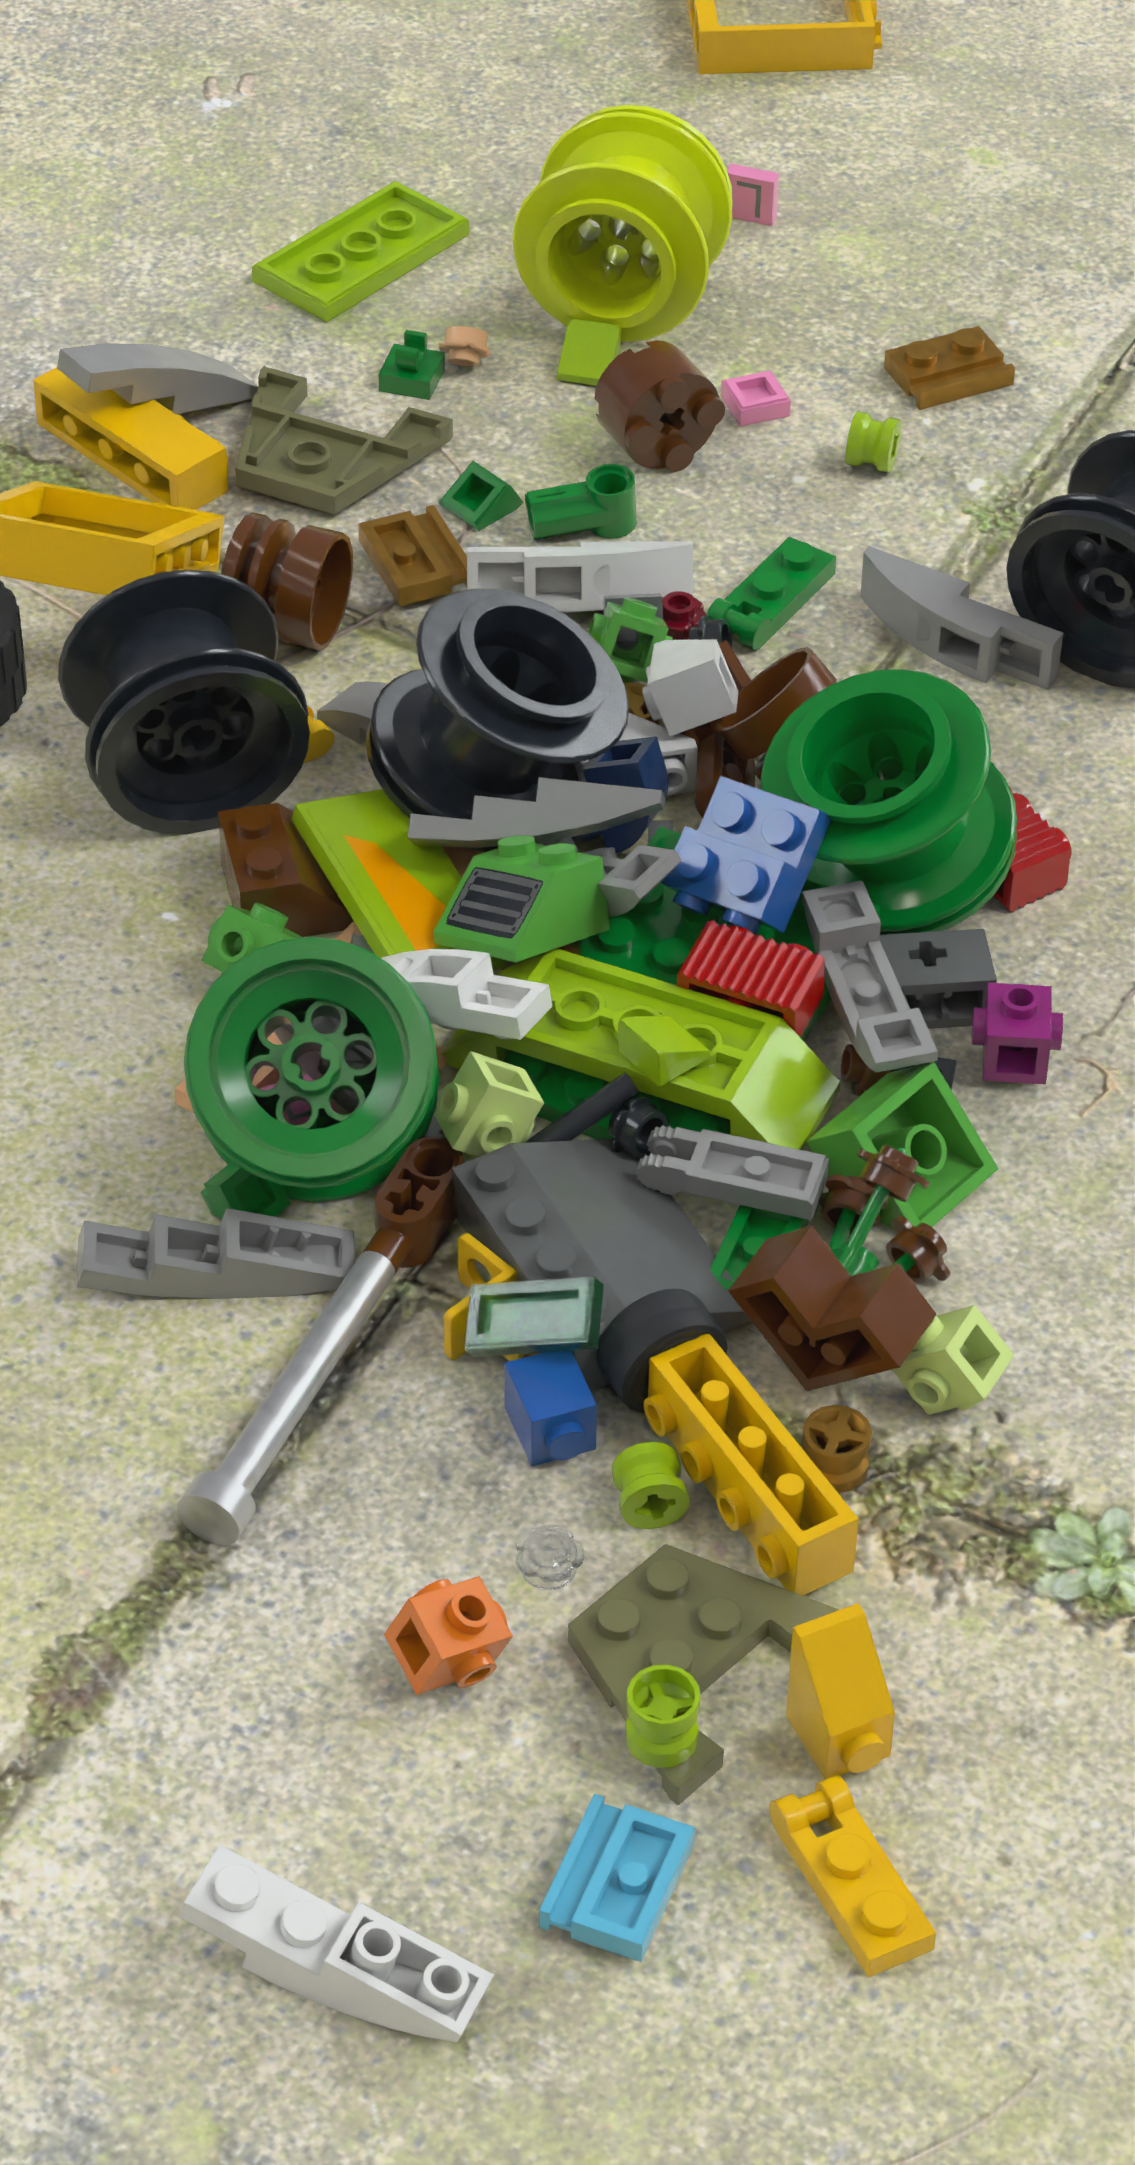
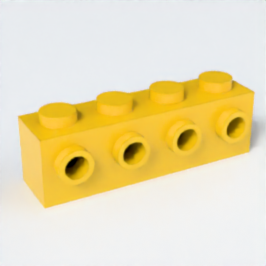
M703 1334L694 1340L687 1341L649 1358L648 1398L644 1400V1411L651 1428L658 1436H667L680 1453L682 1464L689 1477L695 1483L703 1482L716 1499L719 1512L727 1526L734 1531L739 1529L753 1546L756 1559L763 1572L771 1579L777 1577L786 1590L802 1596L853 1573L859 1518L710 1334Z

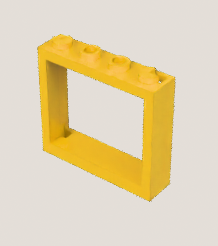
M686 0L699 74L873 69L874 49L882 48L881 20H876V0H843L848 22L719 26L714 0Z
M33 481L0 493V576L108 595L112 591L137 579L161 572L178 570L216 572L219 569L225 515Z

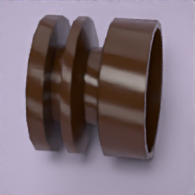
M253 512L244 516L236 527L227 547L221 574L231 576L250 586L266 601L275 617L281 641L286 644L321 651L328 647L345 613L353 574V549L350 538L343 532L308 525L301 528L296 535L294 525L288 520L279 518L273 521L267 515Z
M809 647L796 649L775 661L738 692L736 713L717 719L715 728L742 760L753 759L763 754L754 772L760 780L764 757L774 735L787 717L808 698L827 686L836 683L837 679Z

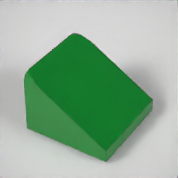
M472 461L438 503L444 509L477 531H480L514 512L524 502L511 485L475 461Z

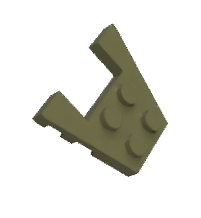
M263 366L258 376L257 394H254L251 404L252 415L250 423L245 428L235 468L236 486L259 492L266 496L304 505L314 510L337 514L448 443L453 437V419L408 407L388 434L383 438L294 413L308 396L307 378Z
M665 1544L568 1624V1643L610 1708L616 1706L626 1722L628 1717L626 1705L627 1689L631 1679L640 1670L653 1665H671L682 1668L693 1676L699 1685L701 1694L767 1637H771L791 1652L793 1627L839 1609ZM699 1730L698 1744L690 1758L674 1767L656 1768L662 1777V1788L670 1800L680 1805L723 1767L724 1749Z

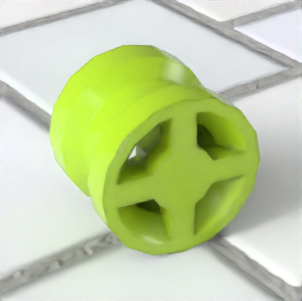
M857 411L852 419L847 438L846 464L856 467L863 463L874 464L878 471L890 473L895 464L902 429L901 420L891 417L884 421L873 420L869 413Z
M653 1441L638 1443L626 1448L613 1461V1481L617 1489L622 1492L619 1496V1507L623 1519L629 1525L641 1529L662 1528L677 1521L689 1508L687 1487L679 1479L681 1475L679 1455L673 1447L665 1443Z

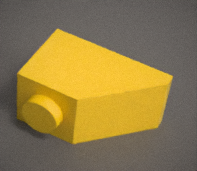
M859 1603L793 1627L786 1717L824 1779L835 1775L840 1776L848 1772H864L891 1755L895 1710L866 1614Z

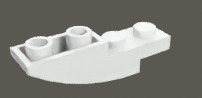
M693 541L580 542V547H467V590L480 588L517 593L550 605L560 612L604 610L603 596L660 593L664 597L671 592L682 591L693 596Z
M427 949L402 952L381 958L389 963L412 986L426 1009L430 1024H436L445 1029H464L491 1034L500 1039L521 1040L552 1007L549 984L493 975L490 953L460 949Z
M221 1844L184 1901L180 1917L245 1952L246 1956L242 1968L265 1980L354 2018L418 2036L458 2042L494 1974L358 1902L350 1915Z

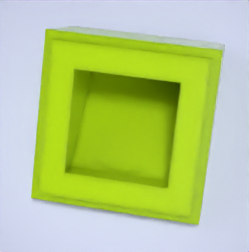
M571 319L566 330L557 371V380L597 386L604 370L621 353L620 326L597 321Z
M670 1016L625 1017L618 1022L619 1052L659 1087L710 1058V1051Z

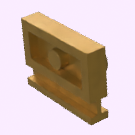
M980 326L960 329L954 333L923 341H914L908 345L885 350L884 369L908 397H915L916 407L919 410L1014 385L1015 375L1014 365L1012 363L1005 364L1003 361L1004 354Z
M434 505L426 506V513L416 516L410 510L358 523L359 542L399 606L423 602L430 598L452 593V586L464 583L467 587V556Z

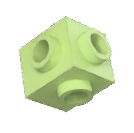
M470 1051L453 1082L447 1084L442 1090L434 1115L452 1149L461 1151L463 1158L470 1161L510 1143H525L532 1133L535 1118L542 1108L544 1101L525 1069Z
M972 1305L935 1316L901 1367L892 1369V1371L908 1389L911 1397L920 1404L928 1415L954 1408L967 1410L977 1405L980 1401L985 1400L1012 1360L1014 1354L979 1309Z

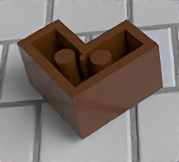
M813 1226L766 1239L728 1290L806 1391L900 1368L936 1316V1312L898 1263L850 1276L833 1254L830 1246L820 1237Z

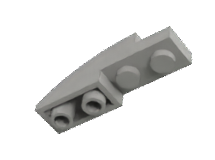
M870 546L864 551L860 597L889 629L932 659L984 683H987L994 673L998 671L1048 690L1058 678L1063 639L1062 632L969 599L970 582Z

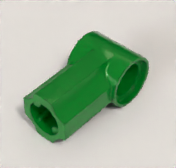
M604 464L592 469L584 482L528 491L525 494L526 511L533 540L591 530L592 533L603 538H620L631 533L637 525L635 475L623 465Z

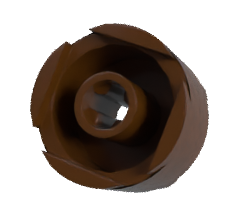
M659 340L646 342L650 346L649 348L636 353L628 349L619 354L604 370L595 389L594 399L599 403V414L596 413V416L601 426L637 464L651 469L667 468L672 472L681 471L692 462L694 454L706 443L715 426L723 419L725 405L720 400L718 392L711 381L678 347L669 342Z

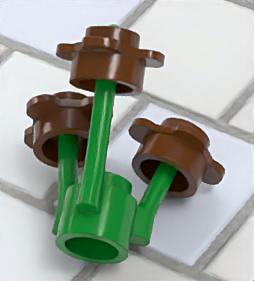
M883 1145L880 1152L876 1154L859 1149L857 1156L866 1161L859 1177L830 1175L826 1180L825 1185L829 1190L828 1192L821 1193L818 1203L822 1207L821 1214L823 1219L835 1228L829 1246L850 1276L875 1270L879 1265L876 1256L862 1247L872 1226L879 1224L881 1219L879 1212L881 1209L886 1208L889 1201L888 1196L907 1202L915 1185L927 1189L930 1184L929 1181L914 1173L919 1163L908 1156L904 1148L894 1149ZM897 1216L892 1221V1226L898 1234L886 1245V1251L892 1263H898L907 1276L915 1283L921 1284L925 1282L932 1274L938 1280L945 1281L951 1273L942 1257L947 1252V1246L943 1238L934 1228L926 1223H919L915 1227L905 1217Z

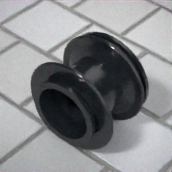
M1135 430L1108 434L1092 442L1078 456L1070 472L1067 495L1056 496L1039 504L1026 516L1009 551L1006 566L1008 589L1019 616L1063 633L1060 662L1071 670L1102 683L1135 688Z
M201 570L161 572L137 579L112 591L94 604L75 624L64 643L59 659L58 681L63 699L72 713L89 727L85 740V761L89 776L116 813L126 821L143 829L164 834H192L218 829V811L271 804L291 785L303 766L310 738L309 712L305 694L296 678L285 667L275 661L279 635L273 613L266 601L254 589L231 576Z
M476 588L456 591L440 598L428 608L419 624L416 645L422 669L412 670L394 678L378 695L373 704L371 721L368 725L366 749L368 761L376 780L388 798L407 817L410 818V814L472 820L475 796L536 802L539 777L579 782L574 763L591 760L608 752L620 740L628 724L629 702L626 687L618 669L598 642L574 620L554 607L527 596L504 590ZM498 846L481 848H462L485 853L497 849Z

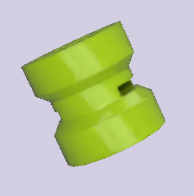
M653 1665L640 1670L629 1683L626 1700L628 1714L625 1730L626 1745L633 1757L645 1765L656 1768L674 1767L684 1763L695 1752L699 1736L697 1717L700 1712V1689L693 1676L682 1668L671 1665Z

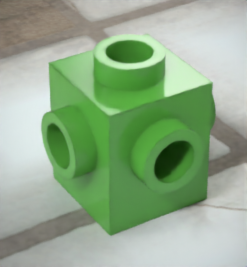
M627 597L624 598L622 606L607 602L604 615L595 613L590 622L588 633L608 654L618 669L623 683L634 682L635 679L648 683L646 667L651 665L654 644L664 640H672L673 638L667 635L669 628L664 620L655 616L657 607ZM630 628L636 631L637 637L631 646L622 647L616 643L621 629Z
M255 902L251 911L227 904L223 915L215 921L210 929L208 947L201 961L221 971L222 975L233 963L258 948L282 940L304 937L285 928L289 918L268 906Z

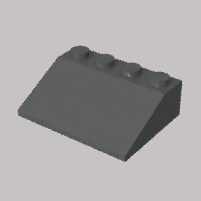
M612 1139L510 1143L452 1168L459 1223L466 1233L472 1235L517 1271V1308L523 1317L535 1311H548L557 1315L563 1321V1326L560 1329L545 1320H535L530 1322L529 1326L547 1337L546 1351L566 1346L570 1347L591 1392L610 1384L603 1375L597 1360V1347L603 1332L623 1309L650 1293L664 1289H683L691 1292L703 1302L724 1333L751 1321L731 1294L722 1287L711 1272L710 1267L716 1255L672 1195L661 1193L659 1190L653 1191V1189H647L645 1185H641L640 1180L636 1179L638 1175L635 1174L640 1159L625 1151L614 1152L611 1147ZM725 1270L721 1278L734 1281L727 1270Z

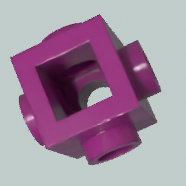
M988 982L986 1008L974 1007L971 1045L983 1046L982 1081L1046 1085L1050 1050H1061L1063 1034V1013L1052 1012V986Z

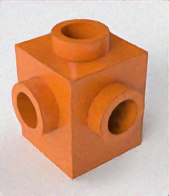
M480 1576L455 1584H451L448 1579H442L425 1586L413 1597L408 1598L384 1633L416 1695L455 1682L459 1688L470 1687L481 1682L496 1670L495 1660L513 1637L508 1628L507 1619L502 1607L492 1599Z

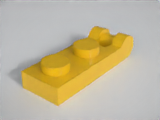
M835 1775L816 1783L815 1792L801 1798H797L792 1793L770 1802L769 1812L776 1832L868 1978L934 1950L936 1931L855 1808L850 1789L841 1776ZM826 1819L833 1831L817 1838L810 1826Z

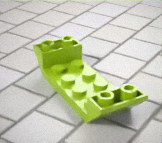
M557 948L524 959L495 974L497 976L549 984L552 1007L521 1040L500 1039L491 1034L457 1029L441 1053L447 1058L445 1065L457 1069L461 1068L470 1051L503 1062L509 1051L512 1050L609 1082L626 1072L641 1092L729 1119L730 1135L803 1151L808 1145L806 1141L814 1135L840 1091V1081L783 1018ZM670 1016L710 1051V1058L659 1087L619 1052L618 1022L625 1017Z

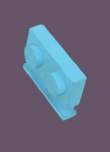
M594 1794L539 1909V1928L550 1931L551 1926L570 1931L571 1939L642 1962L694 1846L695 1827L625 1804L622 1810L604 1804L605 1797Z

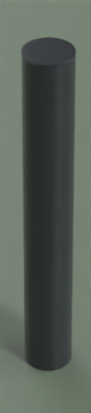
M624 1072L530 1137L525 1143L572 1141L640 1092L627 1073Z

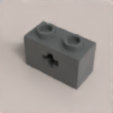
M985 929L880 935V942L909 1008H919L928 1029L972 1026L974 1007L986 1008L988 982L997 983Z

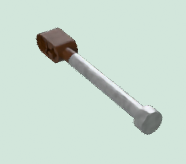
M425 1137L416 1140L406 1149L375 1196V1234L216 1471H202L198 1473L179 1500L177 1511L180 1519L191 1532L201 1539L217 1545H231L238 1540L256 1510L255 1502L251 1496L252 1491L399 1268L415 1267L426 1262L433 1255L457 1218L452 1168L463 1164V1155L461 1151L452 1149L448 1139L443 1137Z

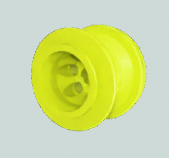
M621 105L607 107L587 115L564 132L551 147L542 166L540 182L524 199L516 216L512 239L514 259L521 279L532 297L541 307L567 327L573 318L616 324L621 328V342L626 343L649 340L668 333L683 323L696 309L706 288L709 266L720 255L729 237L733 203L732 186L727 168L717 150L702 133L688 122L666 111L648 106ZM588 219L597 222L600 227L592 226Z

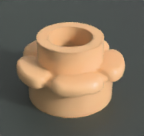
M447 327L445 342L439 343V350L448 353L447 361L457 366L477 367L479 366L480 359L487 358L491 354L489 347H487L488 333L473 327Z

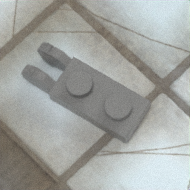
M662 1125L661 1127L656 1126L655 1130L651 1131L647 1142L648 1151L651 1154L650 1156L645 1155L643 1159H640L635 1173L638 1175L636 1179L640 1180V1184L645 1185L647 1189H653V1191L659 1190L661 1193L674 1195L684 1190V1193L812 1220L828 1176L829 1158L822 1154L705 1129L698 1132L679 1127L673 1129L670 1125L668 1127Z

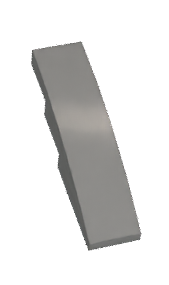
M117 343L63 348L59 351L57 369L87 393L112 389L130 404L155 400L175 414L253 399L254 394H257L258 386L230 364L193 351L153 344Z
M539 777L536 802L475 796L472 820L410 814L408 839L414 845L481 848L498 846L497 842L506 837L527 835L534 837L535 843H543L606 830L662 811L664 809L665 797L662 790Z
M228 1208L225 1211L220 1226L155 1214L149 1232L84 1220L78 1237L77 1287L143 1296L203 1299L285 1297L335 1291L355 1264L354 1231Z

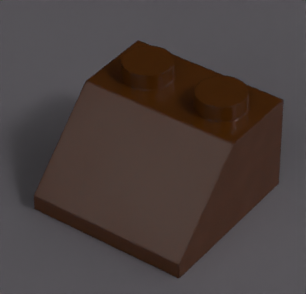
M279 803L218 811L221 866L232 906L251 911L255 902L268 906L287 916L289 919L285 928L302 937L344 931L354 921L291 820L293 811Z

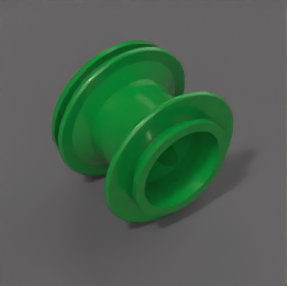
M906 669L875 670L853 675L827 686L808 698L787 717L774 735L764 757L760 779L761 790L822 810L831 820L807 879L827 887L863 881L872 903L880 905V935L936 932L956 926L975 914L993 897L1005 880L1014 859L1017 841V815L1014 797L1004 776L990 762L991 744L989 730L980 709L965 692L951 682L926 672Z
M317 937L282 940L258 948L233 963L212 983L197 1006L187 1033L184 1054L186 1090L195 1116L204 1129L206 1136L218 1155L227 1164L232 1161L254 1176L282 1185L290 1200L308 1202L341 1200L368 1191L385 1181L406 1149L413 1142L424 1138L427 1134L436 1109L439 1087L435 1037L426 1009L412 986L389 963L364 948L341 940ZM325 1016L341 1021L338 1029L333 1033L321 1034L313 1028V1020L316 1017ZM284 1024H291L294 1028L292 1038L285 1044H272L267 1039L276 1029ZM355 1045L364 1046L373 1053L371 1063L363 1069H354L345 1061L347 1051ZM307 1052H320L323 1065L329 1068L327 1073L315 1081L303 1080L301 1069L295 1064L297 1059ZM262 1066H271L279 1072L278 1083L269 1090H260L252 1085L255 1074ZM341 1090L352 1091L359 1098L357 1108L350 1114H338L331 1108L332 1097ZM293 1101H304L312 1108L311 1117L302 1125H292L284 1119V1111L287 1105Z

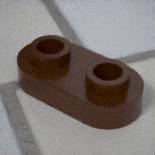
M718 731L701 741L698 747L695 806L702 819L720 776L755 787L754 772L756 766L754 758L742 760Z

